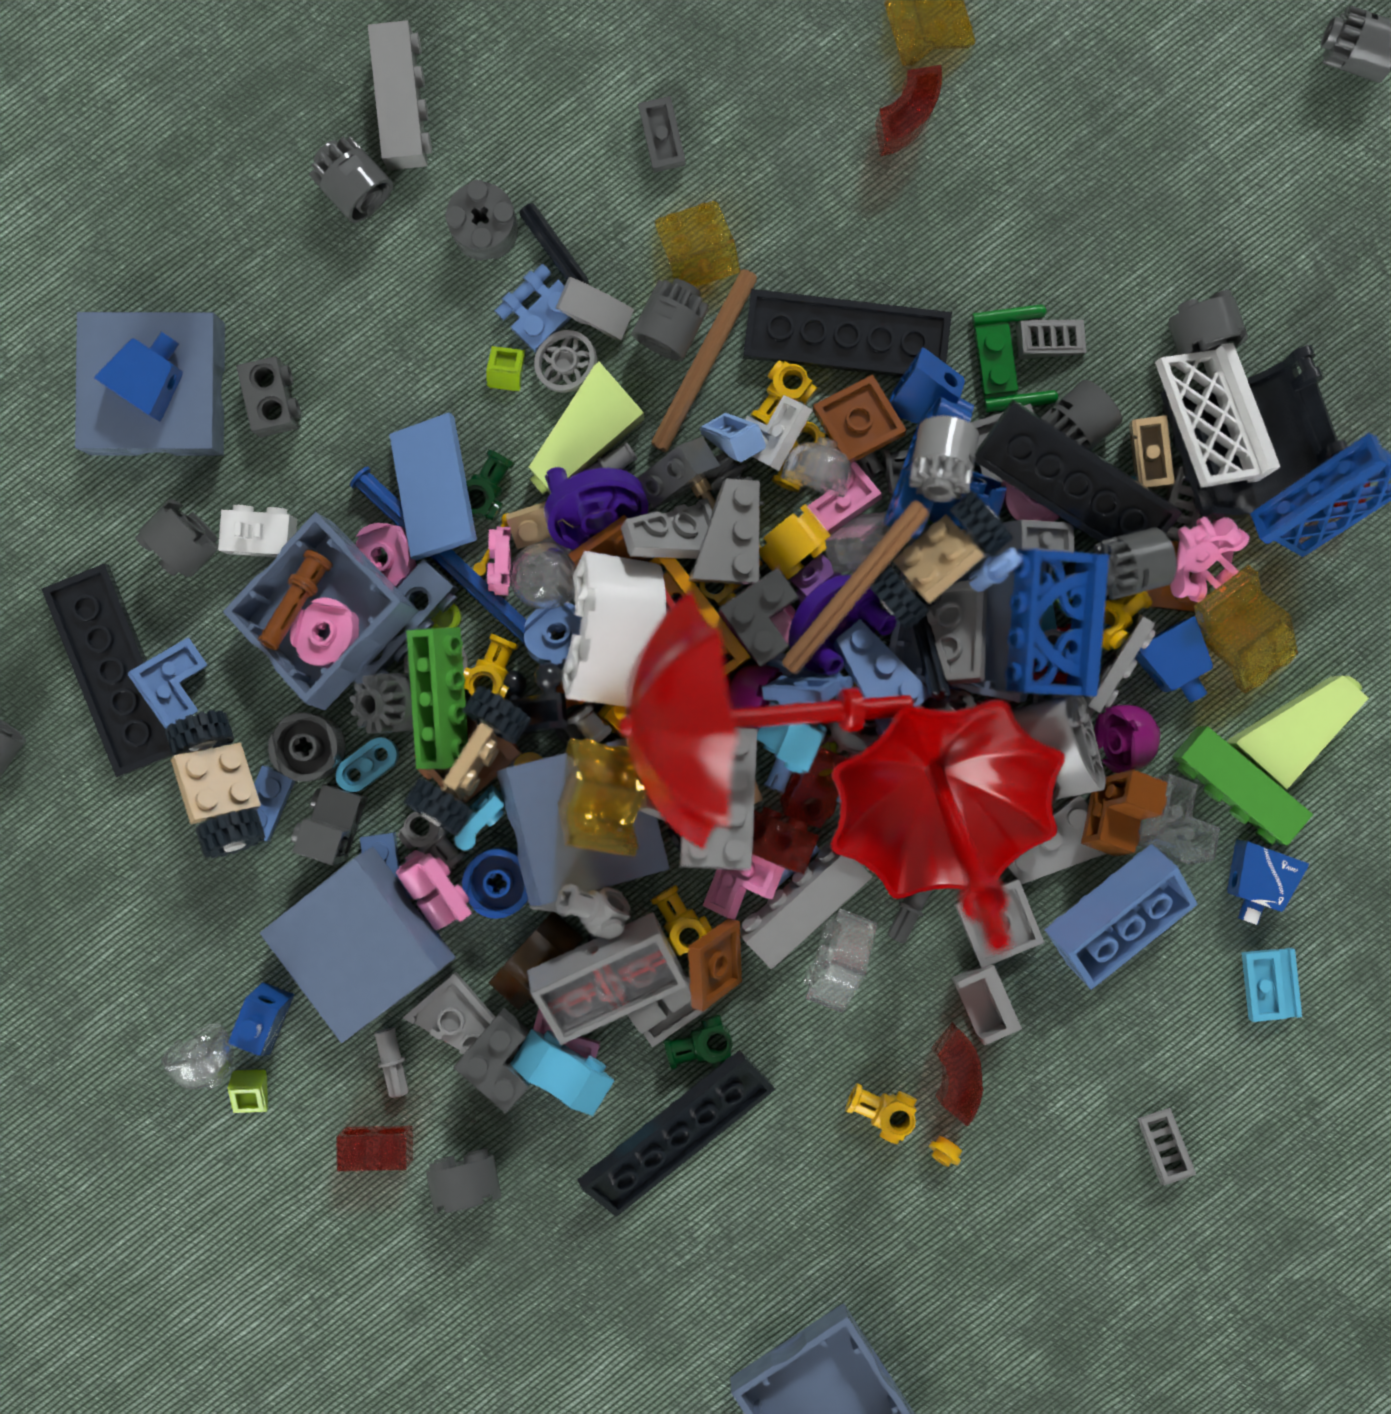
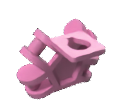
M1202 517L1197 520L1196 527L1189 530L1185 526L1178 530L1177 569L1175 578L1170 584L1173 596L1178 598L1188 596L1192 601L1201 602L1207 594L1206 580L1223 595L1227 591L1226 586L1234 578L1239 580L1243 576L1232 564L1234 551L1242 550L1248 544L1249 536L1245 531L1237 529V524L1232 519L1221 518L1213 520L1211 524L1206 517ZM1218 561L1225 569L1215 577L1208 569Z

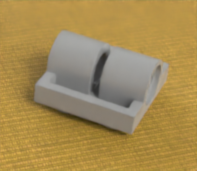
M683 969L687 987L627 1014L637 1030L646 1037L652 1047L706 1011H700L691 1007L690 979Z

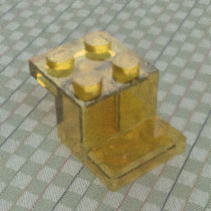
M1249 565L1194 606L1206 647L1231 667L1235 685L1244 694L1254 687L1261 686L1272 673L1280 667L1289 665L1298 654L1291 615L1262 593L1258 572Z
M570 738L566 748L570 771L558 801L566 845L635 857L639 844L633 824L646 790L631 763L628 747L621 745L614 747L598 744L590 739L577 740Z

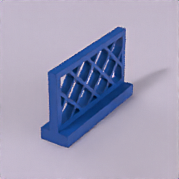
M1371 433L1366 434L1251 512L1250 515L1260 540L1267 544L1275 541L1304 557L1391 501V484H1388L1391 479V453L1381 447L1377 437ZM1379 481L1377 486L1363 488L1365 483ZM1373 497L1365 503L1358 504L1359 499ZM1348 501L1346 506L1333 507L1334 503ZM1342 517L1336 522L1328 523V520L1331 518ZM1319 520L1318 525L1303 527L1306 522ZM1313 536L1304 543H1299L1300 538Z

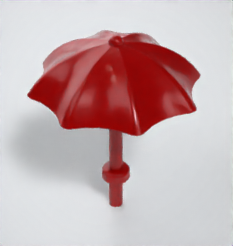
M690 591L663 616L646 645L638 654L627 681L625 716L619 721L618 728L620 733L627 737L631 763L656 809L682 837L704 850L709 835L716 827L722 826L727 828L729 826L730 773L737 742V728L837 722L840 729L844 732H858L862 730L865 720L894 718L902 707L914 706L910 695L863 698L860 690L854 687L840 690L834 701L731 709L725 679L721 632L718 627L711 626L704 619L697 606L694 594Z
M1002 700L988 701L971 708L956 711L929 710L913 705L904 706L897 712L889 728L873 745L863 752L844 760L833 769V779L839 791L841 807L839 824L831 842V849L836 854L851 858L874 872L883 882L889 895L895 899L905 898L919 892L934 889H961L959 904L962 913L967 919L979 922L987 946L991 951L1003 952L1011 946L1012 940L1002 916L1009 903L1008 895L1004 886L998 881V878L1022 854L1056 836L1057 825L1053 816L1052 796L1056 778L1065 763V755L1060 750L1044 745L1026 733L1015 720L1009 705Z

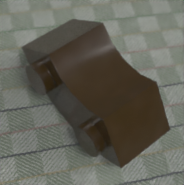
M551 912L488 983L517 1010L527 1001L534 1004L536 1001L530 991L528 970L573 950L583 937L558 914Z

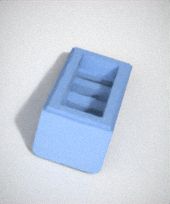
M728 413L722 414L699 428L705 438L738 462H743L766 447L758 424Z

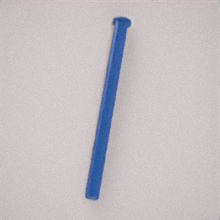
M368 466L361 469L351 480L349 486L352 489H359L397 526H401L406 530L401 502L370 473L371 469ZM452 549L430 556L525 645L524 626L526 619L501 595H495L494 591H488L487 582Z

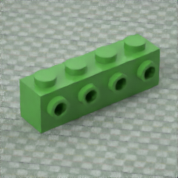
M460 627L406 630L416 769L451 768L468 744L467 715L463 712L466 703Z
M1197 726L1172 756L1179 763L1177 769L1191 780L1197 778L1205 785L1203 791L1217 802L1223 800L1231 807L1229 810L1230 814L1244 824L1247 822L1258 829L1255 834L1270 846H1273V844L1288 846L1314 815L1208 726Z

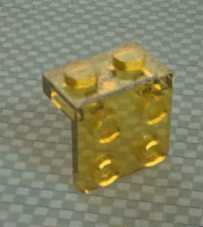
M886 0L884 2L903 66H913L933 49H965L975 44V37L964 0Z
M718 202L701 203L655 220V227L669 262L672 280L680 279L697 287L740 273L735 241Z

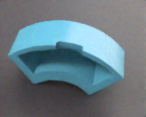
M771 701L769 706L780 704L778 701ZM811 723L762 726L757 733V740L764 743V749L777 754V758L785 761L784 766L786 768L803 774L804 771H810L826 733V728L818 723L817 728Z
M531 1029L510 1063L527 1082L551 1093L569 1108L591 1116L595 1114L615 1081L604 1072L606 1066L601 1061L592 1056H588L586 1059L567 1046L560 1045L554 1033L549 1030L544 1035Z

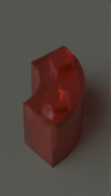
M941 65L907 70L902 86V95L893 104L879 109L875 127L880 157L902 150L924 131L933 114L941 91Z
M952 1022L931 1047L939 1058L943 1071L941 1086L935 1097L943 1107L968 1127L974 1119L982 1100L981 1062L970 1040Z

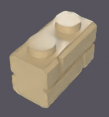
M1167 415L1132 420L1129 424L1136 481L1150 490L1172 487L1175 482Z

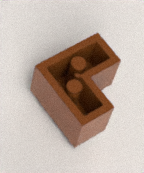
M1132 769L1106 776L1105 789L1091 793L1081 844L1115 857L1135 853V849L1140 841L1139 829L1141 820L1162 816V811L1167 802L1166 790L1168 783Z

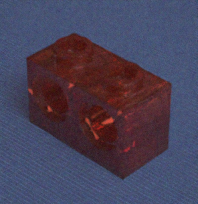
M819 747L810 771H804L803 774L794 772L780 799L784 815L821 829L826 818L830 819L834 814L839 791L834 782L832 772L827 776H820L818 774L825 769L833 770L837 765L846 760V757ZM809 798L818 799L813 804H804Z
M763 807L762 812L754 810L752 854L785 869L805 874L819 836L807 831L809 826L807 823L791 817L788 823L782 821V813L767 807Z
M413 1126L345 1127L336 1136L337 1171L406 1170L413 1161Z

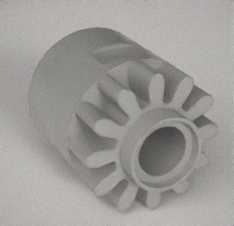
M935 416L921 422L918 428L910 475V486L917 487V494H923L926 498L933 501L945 502L953 498L961 499V493H969L979 437L977 429L971 423L952 416Z

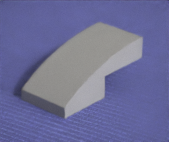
M572 277L568 278L556 305L557 310L581 324H589L614 340H622L634 312L633 308Z

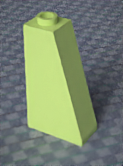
M600 362L593 366L529 465L531 472L534 474L530 480L542 494L546 491L550 493L545 479L548 470L555 467L564 468L567 478L585 471L598 460L599 456H603L645 419L644 412Z
M1344 675L1332 676L1231 737L1227 743L1282 789H1288L1369 698L1361 691V684L1354 678Z

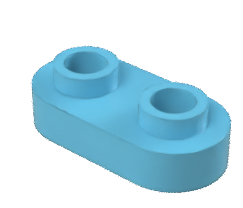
M374 738L339 764L336 770L338 785L348 792L364 790L396 765L399 758V750L396 744L388 738ZM380 748H384L388 753L384 761L377 758V751ZM354 768L358 769L361 774L358 781H353L350 778V772Z

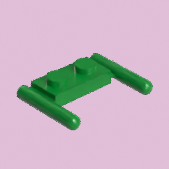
M1043 304L972 313L985 412L1005 410L1012 400H1015L1022 406L1031 404V406L1054 404L1058 401V393L1055 390L1019 395L1017 393L1018 384L1008 322L1043 318L1046 315V307Z

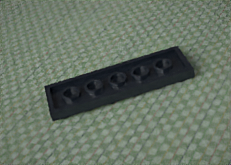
M751 289L743 359L769 362L780 360L783 363L786 361L789 364L902 377L922 347L946 363L952 312Z
M1015 400L1010 402L976 450V463L1099 542L1150 528H1158L1166 534L1183 513L1178 507Z
M104 563L42 588L41 590L115 776H125L171 757L172 752L164 726L128 676L129 671L145 663L147 659L110 566Z
M739 1050L733 1056L727 1058L723 1064L708 1076L699 1080L683 1096L673 1101L668 1108L654 1119L644 1124L629 1139L619 1144L614 1151L599 1163L593 1165L577 1181L585 1193L617 1217L776 1089L770 1080Z

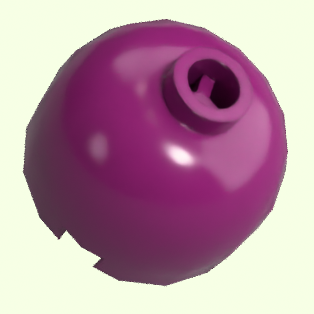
M757 663L738 670L732 679L728 678L726 685L731 709L769 706L770 702L774 700H764L762 686L783 676L782 672H779L780 669L766 664L760 667ZM746 727V728H749V729H757V732H758L760 727Z
M1116 705L1106 708V712L1099 714L1096 718L1094 729L1098 749L1104 747L1107 757L1102 759L1105 766L1114 773H1121L1132 769L1138 770L1148 766L1158 754L1161 736L1160 729L1153 717L1143 708L1133 705Z

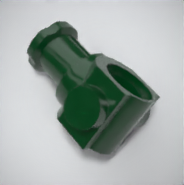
M488 449L486 453L488 458L479 475L473 473L471 479L467 480L466 483L469 500L477 493L484 494L486 498L485 504L481 508H471L472 516L474 518H486L495 521L503 506V503L498 500L502 492L499 485L508 469H513L515 464L499 453Z
M720 1015L702 1019V1026L699 1029L691 1030V1036L675 1041H670V1039L664 1040L671 1070L676 1069L678 1064L696 1059L699 1063H713V1067L716 1068L732 1056L731 1032L723 1025ZM712 1034H722L727 1040L726 1044L719 1049L709 1046L707 1040Z

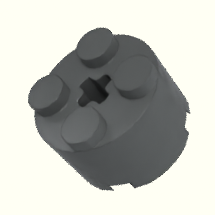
M473 180L457 190L451 197L445 218L450 233L462 253L474 260H495L503 257L512 249L517 240L518 222L512 202L502 189L482 180ZM488 219V223L484 224L483 222H479L477 224L479 220Z
M1231 290L1215 293L1209 300L1200 303L1198 299H1191L1180 304L1177 307L1179 313L1169 318L1168 322L1178 355L1212 351L1222 344L1232 342L1236 348L1248 339V333L1235 297L1232 296Z
M168 499L140 528V533L135 539L143 548L150 552L153 551L161 558L159 564L166 572L172 576L180 572L186 577H192L218 551L219 544L215 543L218 538L193 512L189 515L184 514L180 511V508L183 506L181 503Z
M295 713L283 718L278 723L273 734H271L268 742L269 757L273 766L286 777L299 782L321 780L332 775L343 761L346 751L343 732L335 721L324 715L314 713ZM307 742H312L313 749L309 750V752H303L302 746L306 745Z
M487 1148L467 1152L468 1155L463 1156L464 1160L455 1161L453 1155L436 1159L434 1163L429 1164L430 1169L426 1170V1176L434 1214H438L443 1209V1206L445 1213L482 1205L484 1204L483 1198L489 1197L490 1194H492L493 1201L502 1197L494 1155L488 1154Z

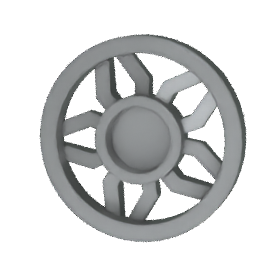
M563 330L551 334L538 347L534 359L535 372L539 380L550 390L560 393L578 391L593 366L597 364V355L592 343L586 336L573 330ZM565 339L560 348L551 346L556 341ZM573 340V348H570L569 346ZM579 340L587 346L589 352L579 351ZM545 352L553 353L552 357L549 358V356ZM543 358L550 364L544 375L542 372ZM582 358L590 359L588 361L580 363V359ZM578 368H580V369H586V368H587V370H586L585 373L581 376V373H580V371L578 370ZM556 371L557 375L550 379L551 375ZM574 373L576 381L572 383L570 375ZM563 378L567 385H557L556 383L560 382Z

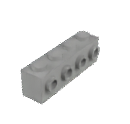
M408 20L369 24L368 35L382 160L388 171L428 166L427 154H432V144L429 132L424 133L423 121H427L429 117L426 100L420 97V88L425 87L423 68L422 66H417L416 55L421 54L419 34L412 32Z
M831 843L827 844L819 851L817 858L807 867L800 868L794 874L790 883L782 890L775 892L773 900L768 899L767 904L757 913L750 914L743 921L742 927H740V935L745 943L772 970L863 887L872 876L859 862L836 854L831 849Z

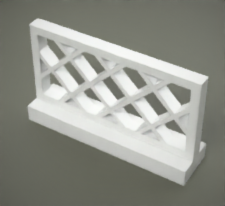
M1233 343L1222 344L1212 351L1161 357L1155 362L1201 488L1247 480L1248 483L1257 482L1280 468ZM1203 362L1208 377L1196 369L1198 363ZM1175 366L1186 374L1183 382L1173 376L1170 367ZM1191 379L1205 387L1202 396L1188 387ZM1211 392L1215 394L1220 408L1208 400ZM1183 396L1197 404L1194 413L1185 408L1182 401ZM1203 409L1217 418L1214 426L1200 418ZM1223 423L1227 425L1232 439L1220 432ZM1195 427L1209 436L1206 444L1196 438L1194 433ZM1215 441L1228 449L1225 458L1212 450ZM1235 454L1239 457L1243 470L1231 463ZM1207 458L1221 467L1218 475L1210 476L1206 465Z

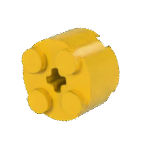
M806 504L800 507L804 514L799 518L796 514H791L763 537L767 543L765 546L762 547L759 544V556L771 571L778 568L787 580L804 567L800 561L809 553L815 558L830 546L827 541L831 536Z

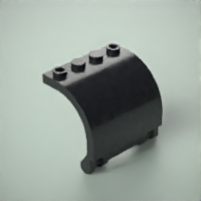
M1305 345L1295 349L1284 361L1247 378L1280 464V468L1257 482L1248 483L1247 480L1201 488L1166 391L1160 392L1164 403L1162 410L1164 415H1167V420L1170 421L1174 433L1173 443L1181 454L1184 463L1183 473L1186 480L1191 484L1195 496L1194 506L1201 517L1211 520H1219L1221 518L1234 520L1251 517V512L1348 447L1346 440L1338 441L1318 382L1323 379L1320 367H1315L1313 361L1315 353L1312 345ZM1298 366H1300V369H1301V373H1300V374H1299L1298 369H1297ZM1194 390V391H1196L1197 393H1199V394L1202 396L1204 390ZM1211 392L1208 400L1220 408L1215 394ZM1183 396L1182 401L1185 408L1194 413L1197 404ZM1204 409L1200 416L1201 419L1211 426H1214L1217 419ZM1223 423L1220 432L1232 439L1227 425ZM1195 427L1194 433L1196 438L1206 444L1209 436ZM1217 441L1214 442L1212 450L1225 458L1228 449ZM1235 454L1231 463L1243 470L1239 457ZM1207 458L1206 465L1210 476L1218 475L1221 467Z

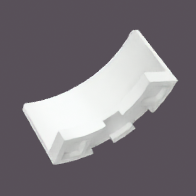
M584 551L572 576L575 589V616H581L579 635L572 634L567 659L561 671L566 699L625 706L627 681L631 668L652 632L666 614V594L662 568L656 563Z

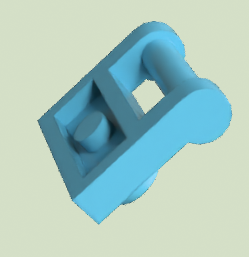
M492 784L469 807L473 810V813L459 835H455V844L461 850L471 849L475 845V835L484 825L492 826L504 813L501 809L505 805L502 795Z

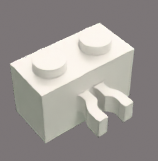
M233 505V510L221 509L218 550L232 555L276 558L282 547L297 532V518L287 514V509L267 507L266 513L254 512V507L246 505Z

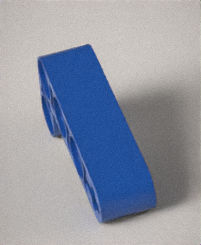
M939 397L923 415L914 432L884 519L885 526L891 528L914 501L922 504L929 511L930 515L934 501L926 498L923 494H917V487L910 486L912 461L918 428L921 422L935 416H952L970 423L971 411ZM929 516L924 520V522L915 531L911 538L916 540L921 535L922 531L926 526Z

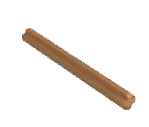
M745 269L740 271L652 439V446L662 452L669 450L745 305L751 289H753L757 282V276L754 273Z
M914 501L909 505L783 658L782 664L786 669L794 674L800 672L929 516V511L922 504Z

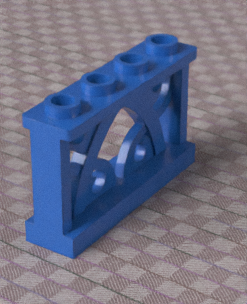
M1017 549L1016 553L1022 556V562L1013 570L1014 587L1010 598V608L1012 610L1011 625L1007 635L1009 646L1008 664L1004 672L1006 690L1021 693L1098 696L1109 555L1041 549ZM1060 561L1076 562L1075 573L1065 576ZM1041 563H1048L1054 570L1056 578L1054 583L1048 573L1041 572L1043 574V582L1039 585ZM1058 598L1062 610L1072 618L1071 630L1063 633L1053 647L1042 632L1038 621L1050 604ZM1068 598H1073V607L1070 605ZM1070 640V646H1069V650H1068L1067 648H1064V647H1065V645L1067 644V642ZM1033 658L1037 662L1036 668L1033 671H1040L1046 666L1047 662L1049 663L1046 674L1038 681L1032 680ZM1057 669L1067 674L1066 685L1051 684Z

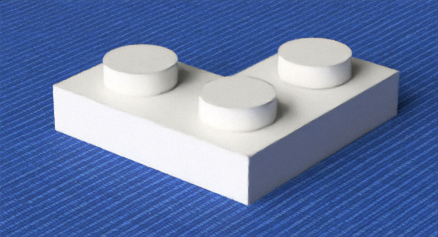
M783 395L767 425L747 416L745 420L759 425L766 444L764 450L751 457L779 471L801 430L804 428L812 409Z

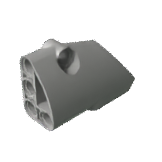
M1083 695L1063 696L1011 710L1015 720L1026 733L1040 743L1060 750L1065 755V763L1056 778V792H1053L1052 801L1105 789V773L1088 706Z

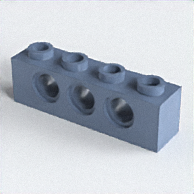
M423 559L397 588L414 607L415 597L420 593H426L429 599L428 606L414 615L406 624V629L402 635L395 636L383 648V655L378 661L372 660L353 680L356 683H363V676L389 674L387 669L394 661L401 662L408 655L406 630L431 629L434 625L431 619L440 610L443 613L446 612L457 600L455 594L459 588L431 562Z

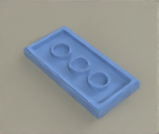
M448 412L390 433L410 557L417 561L476 541V532L454 416Z

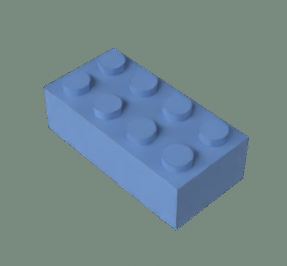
M1150 844L1142 852L1137 853L1132 860L1117 872L1111 874L1091 893L1082 897L1066 913L1056 918L1044 930L1066 964L1092 990L1198 904L1179 868L1153 844Z

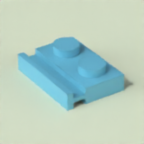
M1285 948L1242 952L1249 1020L1258 1022L1287 1019L1288 1017H1302L1295 949Z

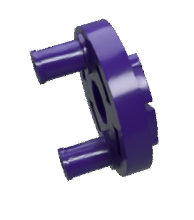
M561 467L551 468L546 472L545 479L551 494L544 506V517L549 534L554 541L563 547L575 550L623 515L630 519L648 513V501L643 486L634 475L627 471L615 468H597L578 473L570 478H567L566 470Z
M840 575L828 579L817 586L803 600L790 625L788 636L790 650L852 575ZM869 587L804 667L819 674L826 673L830 676L837 674L844 667L843 657L838 655L833 645L837 638L860 619L873 633L877 630L881 635H888L896 627V617L880 607L878 596Z

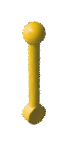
M509 513L503 514L500 527L509 526L506 520V514ZM487 549L481 562L476 563L473 567V570L479 576H484L487 573L486 565L490 559L489 549Z

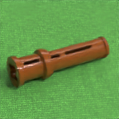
M306 550L304 552V561L296 574H291L288 579L290 586L274 611L262 634L258 637V641L272 650L279 649V645L294 623L308 597H313L317 594V585L325 572H329L333 567V564L326 557L315 551Z

